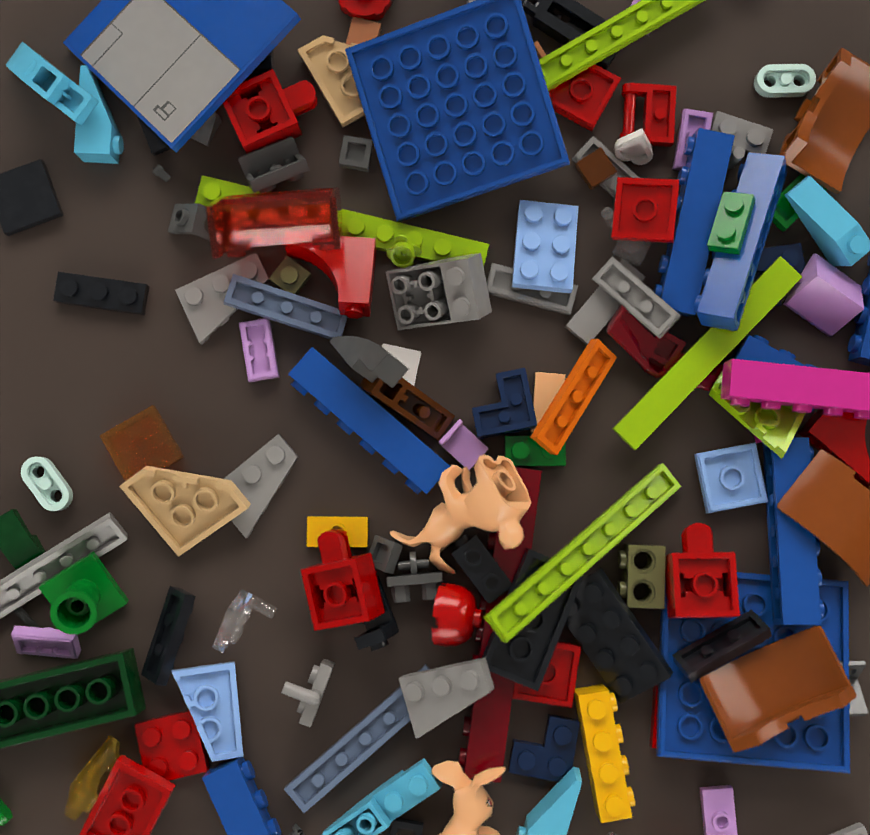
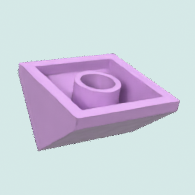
M816 253L811 256L801 273L802 278L793 286L783 303L827 336H833L864 310L862 287Z

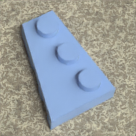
M235 662L172 670L171 672L189 708L211 761L244 757Z

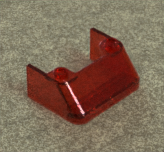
M337 187L223 196L205 207L213 259H219L224 253H227L228 258L246 256V251L252 247L312 243L313 245H319V250L341 249L343 244L340 188Z

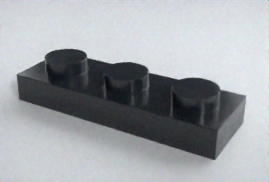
M58 272L53 301L61 304L145 315L149 286L142 283Z
M169 587L141 673L142 676L155 685L167 686L171 671L174 669V661L179 646L184 639L188 618L194 607L196 596L178 587Z
M751 609L672 654V657L678 668L692 683L771 638V630Z

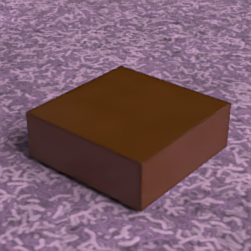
M601 147L575 164L576 169L590 190L617 173V170Z

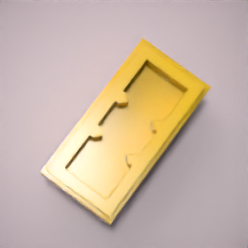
M307 516V547H318V537L332 529L346 531L350 547H368V517Z

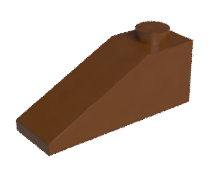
M378 377L373 383L363 378L358 386L438 441L455 417V415L404 378H401L393 388Z

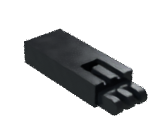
M575 0L521 1L524 12L534 18L533 26L562 45L607 21ZM556 8L566 16L570 17L571 20L568 21V23L566 24L562 21L563 15H557L553 12V10ZM619 51L598 62L596 65L607 70Z

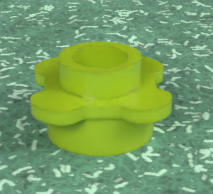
M398 235L395 238L393 247L387 249L386 255L393 264L405 268L413 265L414 258L421 255L422 249L419 245L409 242L406 236Z

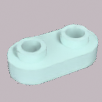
M806 64L766 65L755 76L754 88L759 95L767 98L801 97L813 88L816 82V75L814 70ZM764 80L770 81L772 87H768L764 83ZM793 80L800 81L801 86L795 85Z
M34 456L23 463L21 477L43 508L49 511H62L71 504L73 491L51 460L45 457ZM42 466L44 468V475L39 477L37 470ZM58 490L62 494L60 501H56L54 498V494Z

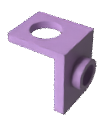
M461 419L439 441V444L469 470L477 462L479 456H482L488 450V447L463 425Z

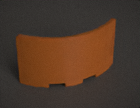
M842 47L817 79V82L821 85L811 101L809 99L803 101L794 118L798 124L791 133L785 136L779 154L785 156L786 165L805 176H811L818 184L835 194H839L842 191L843 181L849 164L870 128V64Z
M821 449L778 502L777 508L836 553L854 571L862 584L867 587L870 584V487L867 489L853 478L856 473L853 469Z
M819 625L802 630L747 653L700 678L704 692L733 752L762 745L770 738L789 729L787 724L799 719V716H802L803 720L806 721L824 713L843 708L857 697L823 628Z

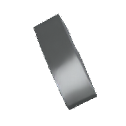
M357 336L333 337L329 341L348 365L371 383L378 377L393 388L409 370L383 347L369 339Z

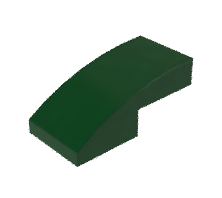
M11 509L0 516V550L16 570L46 552L37 535H31L17 509Z

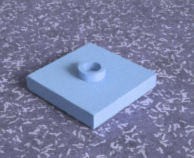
M756 442L694 454L706 513L768 502Z

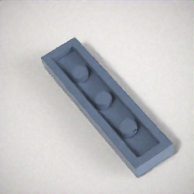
M236 274L232 275L224 299V305L330 340L333 337L342 336L348 318L345 315H340L338 308Z

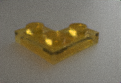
M109 736L70 784L64 815L76 821L83 811L87 813L91 810L98 799V794L96 793L100 784V777L105 771L111 772L116 760L120 757V741Z

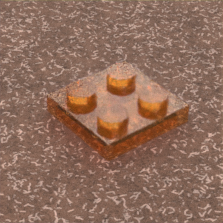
M154 405L100 435L101 440L125 481L145 466L166 469L185 458Z

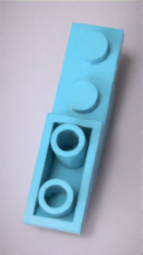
M21 42L6 64L7 68L29 87L81 126L99 102L24 42Z
M423 758L406 771L401 770L360 800L324 830L322 835H378L387 829L393 820L441 789L443 783L432 775V768Z

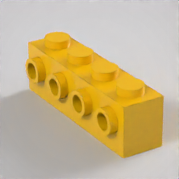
M604 684L576 688L574 697L580 721L595 812L601 823L632 818L631 807L635 806V798L631 786L627 787L625 775L629 774V766L626 756L620 753L619 743H623L624 740L620 724H615L613 712L618 711L614 692L609 693Z

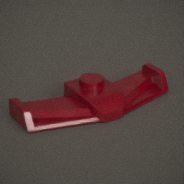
M622 305L618 307L608 324L607 333L641 365L644 372L657 379L662 378L684 355L681 351L686 342L668 332L661 339L656 335L652 336ZM718 364L696 388L710 391L723 370V364Z

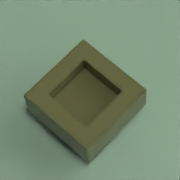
M286 256L269 280L280 289L298 295L312 275L289 256Z

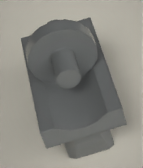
M410 551V560L398 561L399 570H411V573L394 574L386 577L387 587L391 586L394 603L411 601L410 585L412 584L422 585L423 600L435 599L440 582H443L441 570L418 572L417 569L429 568V559L417 560L416 551Z

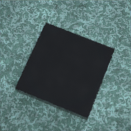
M39 159L0 174V224L5 235L11 236L64 216L43 160Z

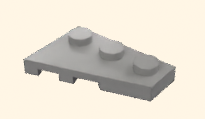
M257 252L175 289L201 345L238 310L224 305V299L233 274L266 285L270 282Z
M280 434L276 435L224 478L232 480L251 503L247 510L231 520L245 538L250 536L259 518L264 514L271 499L299 458Z
M486 657L405 674L398 678L416 739L495 689Z

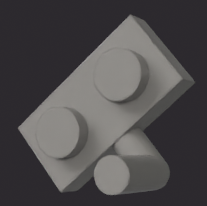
M720 111L716 112L711 124L712 131L735 135L728 169L734 168L745 155H748V152L766 154L774 130Z
M323 659L320 666H313L308 679V683L313 684L311 690L287 681L285 682L282 694L300 700L297 712L302 714L299 724L311 727L335 662Z

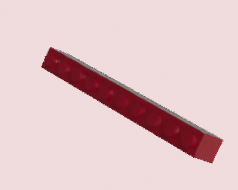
M516 467L532 502L527 512L519 521L524 532V538L519 546L504 549L499 543L498 531L489 532L487 550L492 551L491 556L511 583L526 548L532 550L541 470ZM509 590L491 603H487L484 597L480 595L479 609H482L484 614L481 628H476L475 642L480 643L478 655H472V660L482 658L493 631L484 619V616L506 598ZM490 672L495 689L471 704L470 717L464 716L462 735L467 736L466 748L460 747L458 762L470 779H473L476 774L488 768L503 767L514 681ZM502 775L491 782L501 783Z

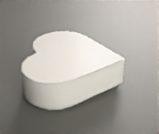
M643 128L623 136L615 142V156L621 161H632L636 165H644L650 162L653 157L651 143Z

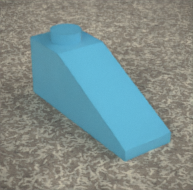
M80 65L79 86L99 102L82 126L76 123L74 153L83 162L119 164V154H122L124 151L123 137L118 130L97 78L86 65Z
M806 176L785 194V197L831 265L852 266L870 251V240L860 224L811 176Z
M573 766L527 814L524 826H518L516 835H567L582 785L580 768Z

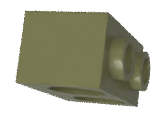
M623 544V550L618 551V568L622 569V581H618L617 591L629 608L665 609L666 546ZM644 552L647 556V563L643 568L638 569L634 564V557L637 553ZM639 583H644L647 592L643 598L636 599L633 594L634 587Z

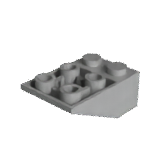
M481 253L457 256L386 271L398 330L479 320L492 312Z

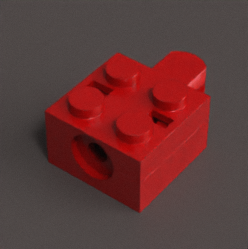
M271 69L242 82L224 101L223 105L247 154L289 136L295 139L303 135L296 117L316 108L318 99L314 86L307 80L299 81L282 89L274 69Z
M699 522L689 525L683 529L681 534L683 553H670L665 556L668 618L739 617L740 607L735 552H714L711 528Z
M332 529L322 533L317 539L322 563L301 569L314 631L366 622L384 614L385 610L371 552L352 556L348 535L344 530Z

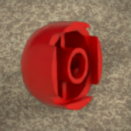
M442 582V586H439L437 589L432 617H436V626L438 628L432 627V642L438 646H458L464 644L472 637L475 628H481L483 610L477 609L476 598L470 590L464 586Z

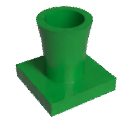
M94 551L44 581L38 587L51 604L50 617L54 626L66 634L86 632L95 623L126 605L129 600Z

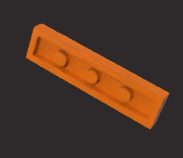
M591 339L530 436L551 455H558L617 359V356L599 339Z

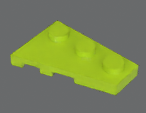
M722 370L709 396L782 459L806 413L793 412L792 406L781 405L780 410L761 408V403L750 402V406L730 405L731 400L721 399Z

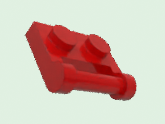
M645 83L623 84V132L619 134V139L634 132L636 97L639 96L644 97L643 130L651 146L672 147L674 144L677 86Z

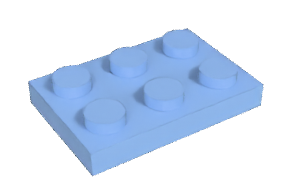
M519 200L512 288L571 294L574 278L578 206Z

